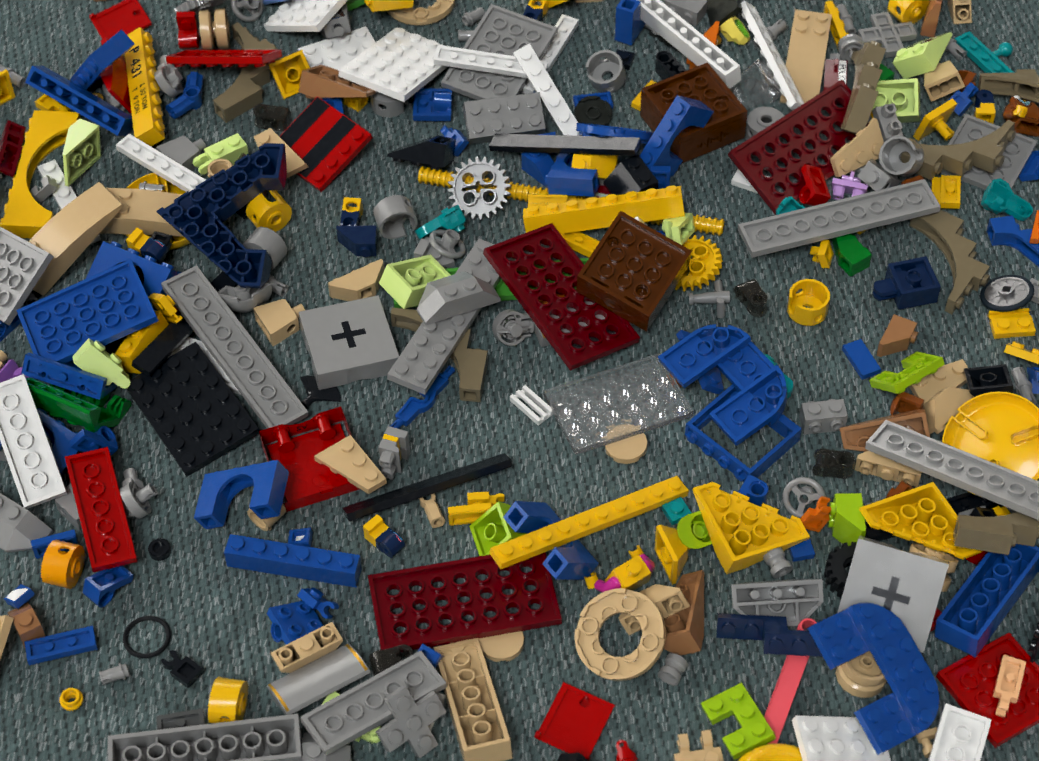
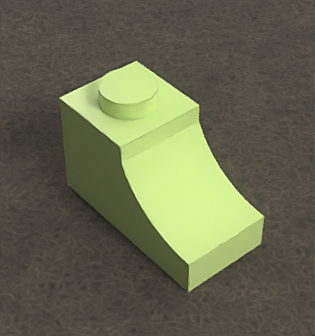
M685 213L683 217L664 219L662 230L665 232V236L683 245L695 232L692 213Z

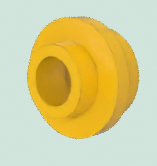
M67 688L60 696V705L67 711L76 710L83 703V695L78 689ZM75 698L73 702H68L69 699Z

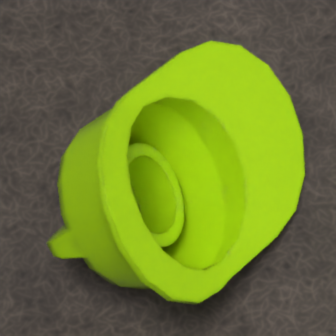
M700 511L688 514L680 519L677 532L678 537L685 546L691 549H700L712 544Z

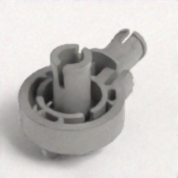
M163 55L160 57V64L154 73L155 80L160 88L159 96L161 97L162 94L166 93L168 96L176 98L183 92V85L181 83L183 77L174 65L167 64L166 56L168 55Z
M507 309L495 317L492 325L493 335L499 342L505 345H517L524 338L531 337L530 333L534 331V322L528 313Z
M128 468L123 472L125 480L122 481V487L120 488L126 517L135 516L138 519H142L151 513V506L148 500L156 496L158 492L152 483H148L144 487L143 482L138 479L137 470Z

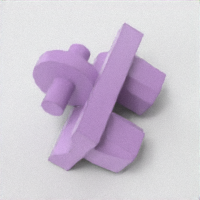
M851 171L850 176L842 175L841 179L833 178L831 188L833 190V199H843L844 193L852 194V197L867 193L868 185L861 183V179L854 177L855 171Z

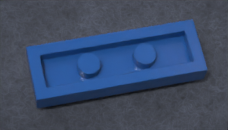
M93 626L24 641L29 665L98 649Z

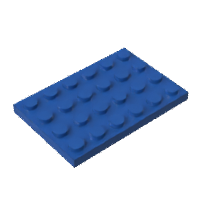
M131 259L16 310L33 354L62 364L72 361V356L88 338L94 342L97 340L105 346L159 321Z

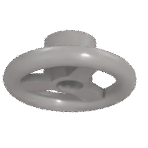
M231 0V7L239 19L252 22L261 16L263 0H242L239 2ZM238 8L248 9L252 16L243 15Z
M438 229L431 232L429 241L438 253L452 259H458L465 255L466 247L455 230ZM437 243H439V244H441L443 247H445V248L447 249V251L444 250L443 248H441ZM456 244H458L460 248V251L457 253L454 250V246Z
M799 477L791 480L784 488L783 503L790 514L801 518L807 504L812 503L813 500H819L821 496L826 497L824 489L817 481L807 477ZM808 484L810 486H803L802 488H799L797 485ZM791 490L797 495L799 502L797 510L792 507L789 501ZM802 495H806L808 500L803 499Z

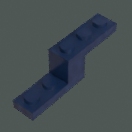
M717 614L716 638L762 640L764 654L823 657L810 632L788 630L786 617Z

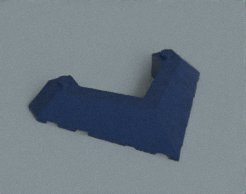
M265 143L258 147V151L250 156L248 154L237 160L234 166L226 171L225 169L221 170L197 185L195 189L190 192L187 191L173 200V204L156 211L243 288H261L269 280L272 260L267 250L246 249L222 222L264 190H284L287 177L285 144Z

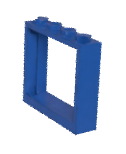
M732 384L686 423L685 436L690 443H695L699 446L704 454L717 460L722 468H727L739 481H745L749 474L758 478L800 440L802 428L783 414L773 425L768 423L767 425L783 436L784 439L753 467L748 468L701 431L712 420L709 413L739 392Z

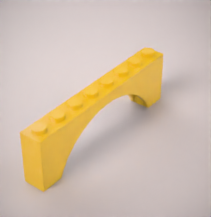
M34 110L32 118L29 119V130L25 133V144L22 146L21 158L17 164V172L13 176L12 189H9L8 203H5L4 218L0 220V227L20 238L31 239L54 217L53 212L42 207L32 197L30 193L31 179L39 163L50 152L65 144L68 128L78 119H81L79 113Z

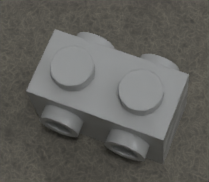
M844 399L801 403L799 420L803 435L840 431L839 427L846 426L848 414Z

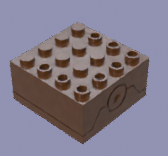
M708 63L644 87L641 90L640 116L653 132L677 95L699 100L714 111L704 128L698 126L686 127L674 139L670 151L683 160L682 163L745 138L748 111Z
M620 211L577 275L576 292L647 332L688 269L692 251Z

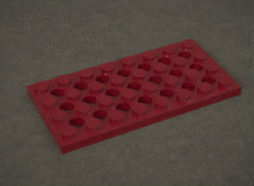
M842 79L727 154L775 215L778 205L785 197L792 196L796 201L799 200L800 191L806 184L801 171L805 164L821 168L825 182L835 176L830 158L834 155L831 149L840 150L846 144L845 139L851 141L856 137L852 133L843 130L836 131L833 128V125H838L841 128L852 93ZM835 101H839L843 108L837 107ZM821 110L827 111L829 117L822 115ZM807 119H812L815 122V126L810 125ZM793 128H798L801 131V135L796 134ZM819 134H824L827 140H822ZM779 137H784L787 140V144L780 142ZM805 143L812 144L813 150L808 149ZM765 146L771 147L773 153L767 152ZM791 152H796L799 155V159L792 157ZM751 155L757 156L759 162H754L751 159ZM817 158L824 159L825 165L820 164ZM777 161H782L785 164V168L779 167ZM763 170L769 171L771 177H766L763 174ZM789 176H794L797 179V183L791 182ZM775 185L781 186L783 192L776 191Z
M552 223L484 248L483 254L570 371L639 342L640 336L627 320L576 292L573 288L577 286V275L584 264ZM541 244L547 245L549 248H544ZM526 250L528 252H532L533 254H526L524 251ZM507 257L515 258L516 260L510 261ZM552 258L558 259L560 262H555ZM537 264L539 266H543L544 268L540 269L535 267L534 265ZM518 271L524 272L526 275H520ZM565 272L571 274V276H565L562 273ZM545 279L553 280L554 282L549 283ZM531 285L533 287H537L538 289L533 290L530 289L528 286ZM556 294H564L565 297H559ZM539 300L547 301L548 304H542ZM584 301H590L593 305H588ZM567 308H574L576 311L571 312ZM553 314L555 316H559L560 318L554 319L550 315ZM595 315H602L605 319L600 320ZM579 322H584V323H586L588 326H585V327H584V326L579 325L578 323H579ZM561 329H567L571 333H563ZM606 330L615 331L616 334H609ZM589 337L598 338L599 341H592ZM572 344L580 345L582 348H575Z
M544 552L504 569L499 568L491 555H484L368 575L381 655L416 650L421 647L422 643L428 647L474 638L479 639L562 624L551 573L542 564L547 558L546 553ZM523 567H530L532 570L528 573H524L520 569ZM503 570L510 572L505 577L500 576L498 573ZM480 574L488 576L485 580H478L476 577ZM457 578L466 580L463 584L454 582ZM435 582H442L444 584L440 588L432 586ZM417 585L421 587V590L413 592L410 588ZM534 585L536 589L534 591H527L525 587ZM392 589H396L399 591V593L394 596L388 594V592ZM505 589H512L514 593L505 595L503 591ZM483 593L492 594L488 599H484L480 595ZM463 596L470 598V600L465 603L458 601V599ZM440 600L448 602L447 605L442 607L437 606L436 603ZM534 603L539 604L541 606L537 610H532L529 608V606ZM417 604L425 606L422 610H415L413 607ZM515 607L519 611L511 614L507 612V609ZM394 608H401L403 610L400 614H393L391 612ZM488 611H493L496 613V615L491 618L486 617L484 614ZM465 615L474 617L471 621L462 620ZM443 619L452 621L449 625H441L439 623ZM420 623H427L429 625L426 629H419L417 627ZM397 627L406 628V631L403 633H397L394 630Z

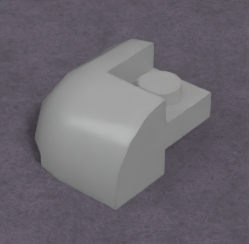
M265 283L261 288H243L239 285L236 287L225 286L217 293L231 311L246 313L253 311L254 307L262 305L270 298L272 286L270 283Z

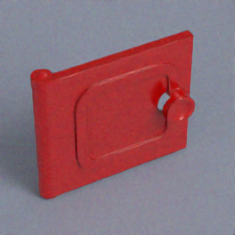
M124 0L96 15L94 13L89 15L102 39L105 37L108 39L112 38L121 29L128 35L139 27L144 29L152 25L138 0Z
M563 682L534 738L567 753H580L587 760H590V756L615 705Z

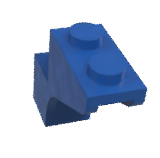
M1013 216L989 219L987 234L992 246H1011L1039 267V244L1029 243L1032 229L1020 230L1019 224L1015 222Z

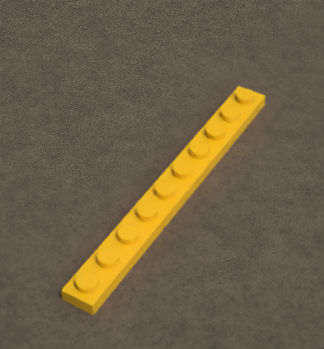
M674 476L491 547L490 555L499 568L504 569L552 550L555 547L570 543L661 507L663 504L679 497L684 498L688 496L689 490L678 476Z

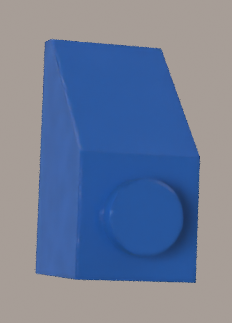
M523 152L522 170L545 186V176L548 175L551 166L554 165L549 153Z

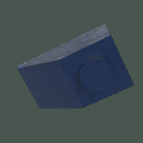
M336 226L338 242L354 255L362 257L377 255L378 238L376 226Z

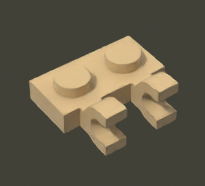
M711 730L701 731L702 737H700L702 750L690 751L687 733L678 735L677 746L679 753L674 754V761L724 760L721 747L713 748Z

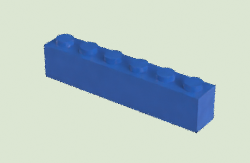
M32 65L25 83L117 136H127L133 127L132 116L45 66Z
M230 534L224 551L227 567L357 588L362 570L360 555Z

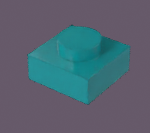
M682 497L662 505V511L672 526L678 524L682 517L691 514Z

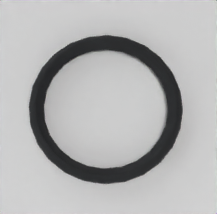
M143 616L133 620L123 634L125 649L137 658H151L159 655L167 648L171 639L170 627L163 619L156 616ZM142 621H156L166 630L164 644L155 652L148 654L138 653L131 649L127 641L131 628Z

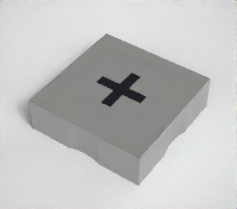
M379 295L299 312L300 330L306 350L311 356L312 370L319 390L346 385L357 380L387 376L399 357Z
M859 536L837 613L858 603H872L882 606L901 619L919 651L924 653L949 561L918 552L903 551L890 544Z

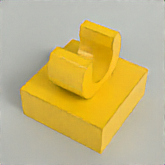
M823 240L820 243V247H811L810 255H813L812 261L820 262L821 268H830L834 253L830 241Z

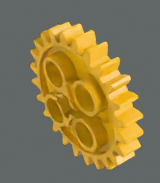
M696 235L692 239L688 238L682 246L692 251L689 274L687 269L675 290H678L680 286L683 287V291H686L687 287L694 291L695 286L702 289L701 284L709 285V279L715 281V275H720L719 269H722V255L716 243L712 244L711 239L705 241L704 236L700 237V239H697Z

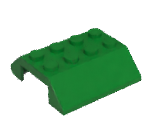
M26 378L37 409H44L51 416L67 419L68 423L81 425L93 433L98 431L101 426H107L108 428L117 426L131 407L130 400L115 395L108 402L107 408H104L103 406L108 401L110 393L101 400L74 391L69 393L68 389L53 384L49 386L33 378Z

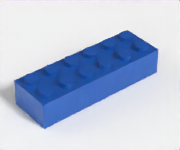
M1016 544L1015 547H1011L1009 555L987 552L937 618L935 637L976 658L1038 573L1039 547Z

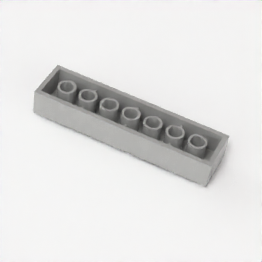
M299 714L108 735V761H302V733Z

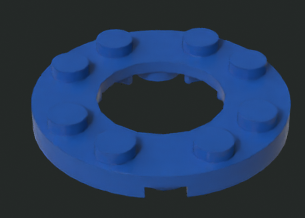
M577 123L576 131H579V135L639 137L643 144H647L654 133L599 124Z

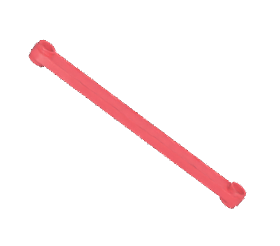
M805 618L799 623L797 630L805 631L804 629L817 622L811 618ZM787 655L764 716L776 737L775 740L767 744L779 742L810 656Z

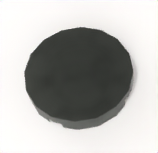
M587 96L582 98L576 105L574 117L578 123L608 126L612 118V108L606 100L604 101L598 96Z

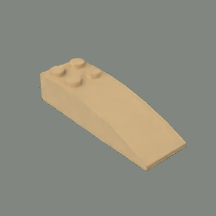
M795 9L786 68L804 103L820 94L832 14ZM781 93L780 103H786L787 99Z
M98 182L75 198L30 239L29 242L54 256L33 288L39 294L44 296L123 208L124 205L102 183Z
M107 188L124 206L100 233L131 234L137 227L143 230L145 235H153L154 231L173 236H182L156 212L162 207L166 208L173 204V200L181 196L180 194L145 189Z
M474 638L433 647L436 652L443 655L438 663V669L441 677L446 682L444 693L463 761H505L512 759L511 740L479 639Z

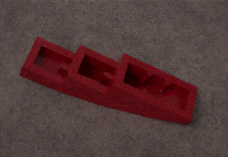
M7 120L0 141V172L13 177L21 154L26 127Z

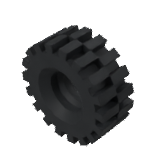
M851 542V546H848L847 543H843L841 548L836 546L834 552L831 551L827 558L824 572L825 583L827 586L830 585L832 593L837 591V597L839 598L842 597L848 576L845 568L851 566L856 542Z

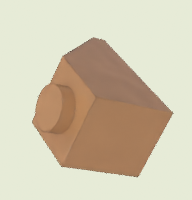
M894 314L879 343L876 356L882 357L907 350L910 343L914 344L919 333L916 331L917 323Z
M29 603L22 605L19 609L15 608L7 612L8 616L14 618L12 624L24 648V641L45 637L42 626Z

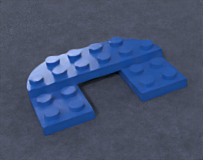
M716 324L701 327L658 356L659 362L683 388H686L716 366L738 389L739 392L709 413L710 418L736 446L768 423L773 425L780 418L786 407L787 387L783 372L778 365L774 366L751 341V337L746 332L731 325H728V327H717Z
M858 603L807 628L830 670L870 651L893 693L854 712L877 755L921 733L932 724L939 708L938 685L909 631L899 617L877 604Z

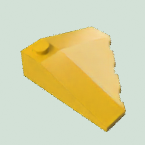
M715 482L693 488V493L716 556L726 575L762 561L763 556L772 549L781 547L783 550H786L810 538L798 517L792 515L790 519L777 514L779 509L762 503L760 507L748 502L750 497L736 491H733L732 494L719 489L721 485Z
M934 482L865 505L859 509L871 528L881 529L905 540L918 542L925 547L952 554L954 557L962 560L982 552V550L954 546L953 532L958 515Z

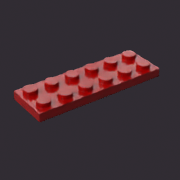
M281 49L184 50L166 56L167 64H174L175 67L186 66V64H190V67H198L201 64H206V67H214L217 64H222V67H231L233 64H238V67H247L249 64H254V67L266 66L265 64L275 63V59L281 58L282 51Z
M108 447L65 456L92 572L137 562Z

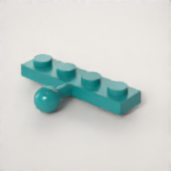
M970 31L955 38L956 43L967 51V56L985 73H1014L998 58L999 56L1007 57L1012 54L1013 46L1009 42L1001 43L997 50L991 52Z

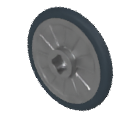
M1004 275L990 280L982 288L980 299L984 306L993 311H1014L1031 301L1034 296V286L1025 277Z

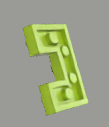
M916 351L901 360L902 366L905 368L901 372L894 373L885 370L871 378L869 382L872 388L899 394L904 392L910 385L919 383L923 377L937 372L938 368L945 365L943 357Z
M742 682L700 703L712 725L732 715L740 725V729L722 738L723 744L733 760L742 757L756 747L766 745L776 739L774 732Z

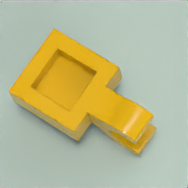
M489 492L467 493L468 505L491 502L493 506L498 501L504 502L505 496L502 493L489 495Z

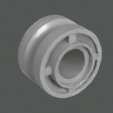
M848 34L838 42L840 58L847 61V64H855L854 60H851L852 54L863 48L864 42L859 35Z

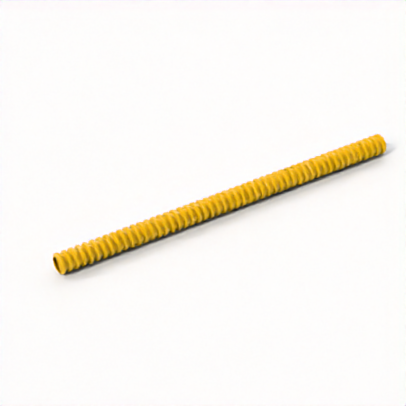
M421 166L418 172V182L430 183L431 185L436 184L438 187L442 185L444 188L448 186L450 189L453 186L449 185L448 181H454L451 174L455 173L453 171L449 173L448 170L443 172L442 169L438 171L437 169L431 170L430 167L425 169V166ZM472 175L467 176L465 184H471L474 177ZM488 177L484 179V182L487 183L492 181ZM506 182V184L512 186V188L506 189V191L511 193V196H506L507 199L512 197L513 200L519 199V201L525 200V202H528V194H548V188L543 189V187L537 188V186L531 187V185L525 186V184L519 185V183ZM479 185V188L475 190H477V192L479 193L480 189H483V187ZM492 186V187H488V188H489V189H496L497 186ZM568 195L567 201L586 200L589 196ZM698 214L693 216L695 232L698 230L700 233L704 231L706 234L710 232L712 235H722L724 219L718 220L716 217L712 219L710 216L705 218L704 215L699 217ZM664 219L648 222H651V224L657 223V225L662 224Z

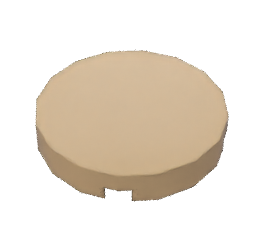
M618 426L606 435V454L610 455L617 463H635L646 454V435L634 426Z
M522 631L479 638V642L486 658L494 662L505 660L507 662L520 655L524 647V635Z

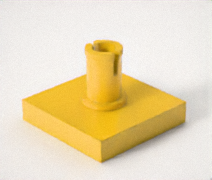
M952 98L926 114L913 137L919 141L937 130L945 141L950 139L955 132L946 122L957 106V102Z

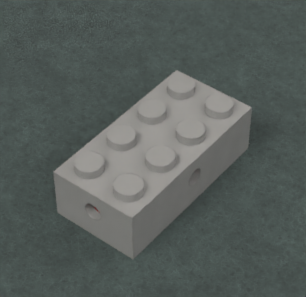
M540 92L466 101L463 105L469 145L491 142L494 134L536 135L545 133L546 128Z

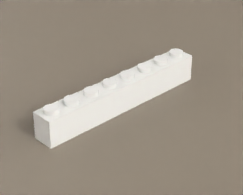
M638 0L641 1L640 19L695 65L700 66L708 63L729 89L741 81L740 65L661 0Z

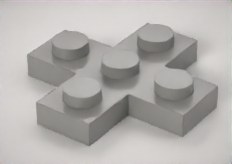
M889 12L871 14L870 21L873 27L858 29V35L863 39L864 43H870L872 40L882 44L881 47L886 49V58L896 56V53L904 48L902 42L916 40L917 37L912 22L894 24Z
M402 685L384 698L394 719L378 729L376 734L387 752L391 753L408 741L415 756L421 758L438 746L428 725L445 714L446 710L435 692L431 691L415 703L407 687Z

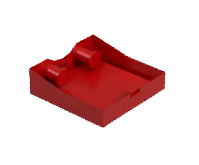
M342 407L318 413L312 419L300 424H281L259 431L267 461L269 462L264 445L278 441L267 445L271 460H278L289 471L284 494L287 502L284 503L283 501L286 512L359 490L358 487L348 482L347 478L339 473L335 474L330 471L328 466L323 463L319 464L314 459V456L346 438L340 423L332 426L331 424L343 421L348 435H351ZM319 428V430H316V431H313V432H309V433H306V434H303V435H299V436L290 438L291 436L298 435V434H301V433L308 432V431H311V430H314V429Z

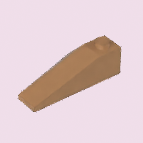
M325 65L302 70L299 93L305 94V97L315 99L317 96L319 98L368 97L376 94V91L339 77V70Z
M923 408L839 427L843 448L868 451L865 449L867 440L885 420L930 437L925 410Z
M703 570L682 575L675 586L681 589L690 607L664 619L666 640L663 649L680 656L701 651L704 638Z

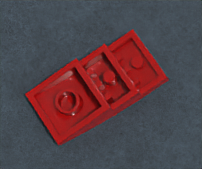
M105 37V38H104L103 40H101L100 42H101V44L103 45V44H104L105 42H107L109 39H108L107 37ZM123 55L101 74V78L108 92L131 114L126 62Z

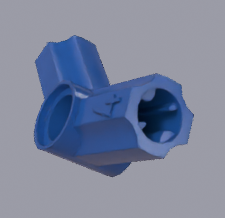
M191 72L187 75L186 87L183 90L184 94L166 105V111L174 120L190 109L195 110L202 106L204 78L198 72Z

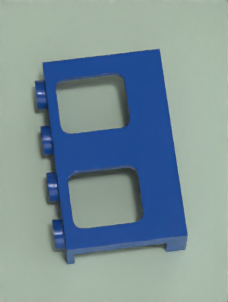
M32 353L25 354L21 374L98 400H101L118 387L113 382L106 386L107 378L83 371L74 364L73 360L62 364Z

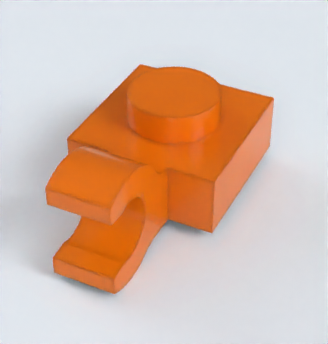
M821 496L816 508L809 507L800 520L806 529L820 532L830 520L829 513L831 507L827 506L830 498Z

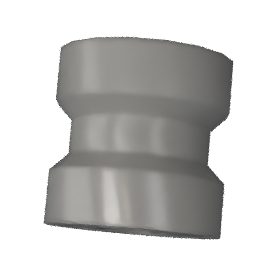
M781 547L772 549L763 556L765 564L771 568L770 573L773 578L782 577L793 569L790 561L786 560V554Z
M669 653L665 659V665L658 672V677L669 685L677 686L681 680V673H684L688 667V662L678 654Z

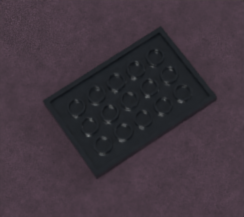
M197 342L167 358L149 377L141 373L131 379V385L125 388L186 477L259 434L257 425Z

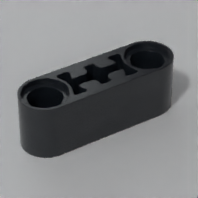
M660 51L656 54L655 71L662 80L686 71L670 52Z

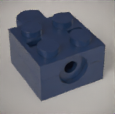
M927 256L889 263L885 280L875 281L872 294L878 301L893 298L898 310L936 303L941 286Z

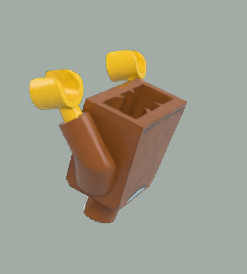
M1018 95L1011 97L1009 104L1004 108L1003 118L1006 121L1015 122L1014 131L1016 133L1039 137V107L1034 102L1022 100Z

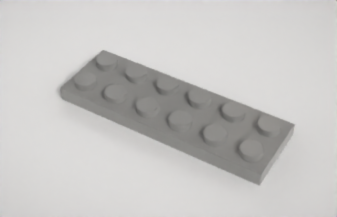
M420 650L302 715L301 722L327 756L394 718L384 698L402 685L407 687L416 703L431 691L437 694L446 689V682Z

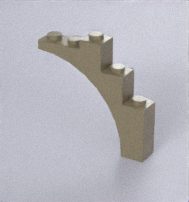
M238 22L232 25L233 37L242 50L277 49L273 43L266 39L259 41L257 37H253L248 29ZM254 64L242 67L241 73L235 82L224 93L213 100L215 113L225 123L263 102L261 86L270 82L268 64H265L266 66L254 67Z
M871 40L870 43H864L862 50L853 52L851 60H854L855 78L848 108L840 129L854 135L866 127L879 92L875 89L882 73L879 67L886 51L879 42Z
M1016 69V73H980L979 91L988 90L992 94L1008 96L1018 95L1020 98L1039 103V76L1035 69Z
M1007 120L999 129L991 134L962 144L927 145L919 143L924 152V161L919 171L915 174L932 180L943 169L962 177L967 170H971L972 166L993 173L998 167L1002 166L1004 162L1003 152L1006 145L1015 138V122ZM904 152L901 155V161L907 163L910 160V154Z
M940 210L937 213L912 218L909 226L932 240L946 257L953 275V290L948 297L945 312L953 314L956 308L960 309L962 307L965 295L969 296L972 290L978 292L982 285L986 286L990 279V275H988L990 266L975 260L977 252H975L977 243L963 237L964 229L962 227L964 220Z
M392 307V326L416 332L423 322L417 310ZM468 329L450 358L459 374L460 400L481 402L488 365V350L470 349L471 329Z
M1019 512L994 517L958 515L953 532L954 546L1009 555L1011 547H1015L1016 544L1035 546L1036 539H1039V521Z

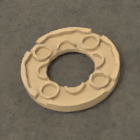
M436 0L434 5L428 6L427 9L419 7L416 9L405 8L386 11L391 17L402 23L427 25L445 18L454 8L456 0Z
M625 588L605 591L589 601L579 615L580 619L577 629H575V646L578 655L592 672L602 678L612 681H626L637 678L652 668L663 651L666 640V627L663 616L658 607L640 592ZM618 613H627L634 616L639 621L642 629V637L637 649L623 657H614L607 654L601 647L599 640L600 629L603 623L609 617Z

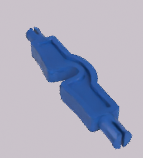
M448 366L442 373H439L425 395L419 393L425 398L424 400L410 397L395 414L396 420L390 427L399 429L402 425L408 426L420 413L428 411L435 404L437 395L449 384L448 378L455 372V369Z

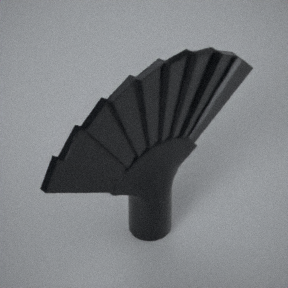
M314 375L300 377L307 393V397L301 402L306 409L315 401L341 402V395L337 386L319 390Z

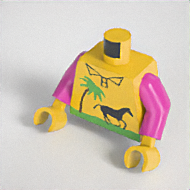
M637 545L636 550L628 551L632 559L612 570L605 581L598 579L596 572H592L590 577H584L588 589L595 588L602 593L618 588L634 591L650 581L651 572L655 569V564L644 554L640 545Z

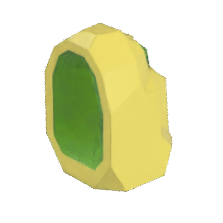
M736 16L728 19L719 27L725 38L735 44L745 45L750 40L748 30Z

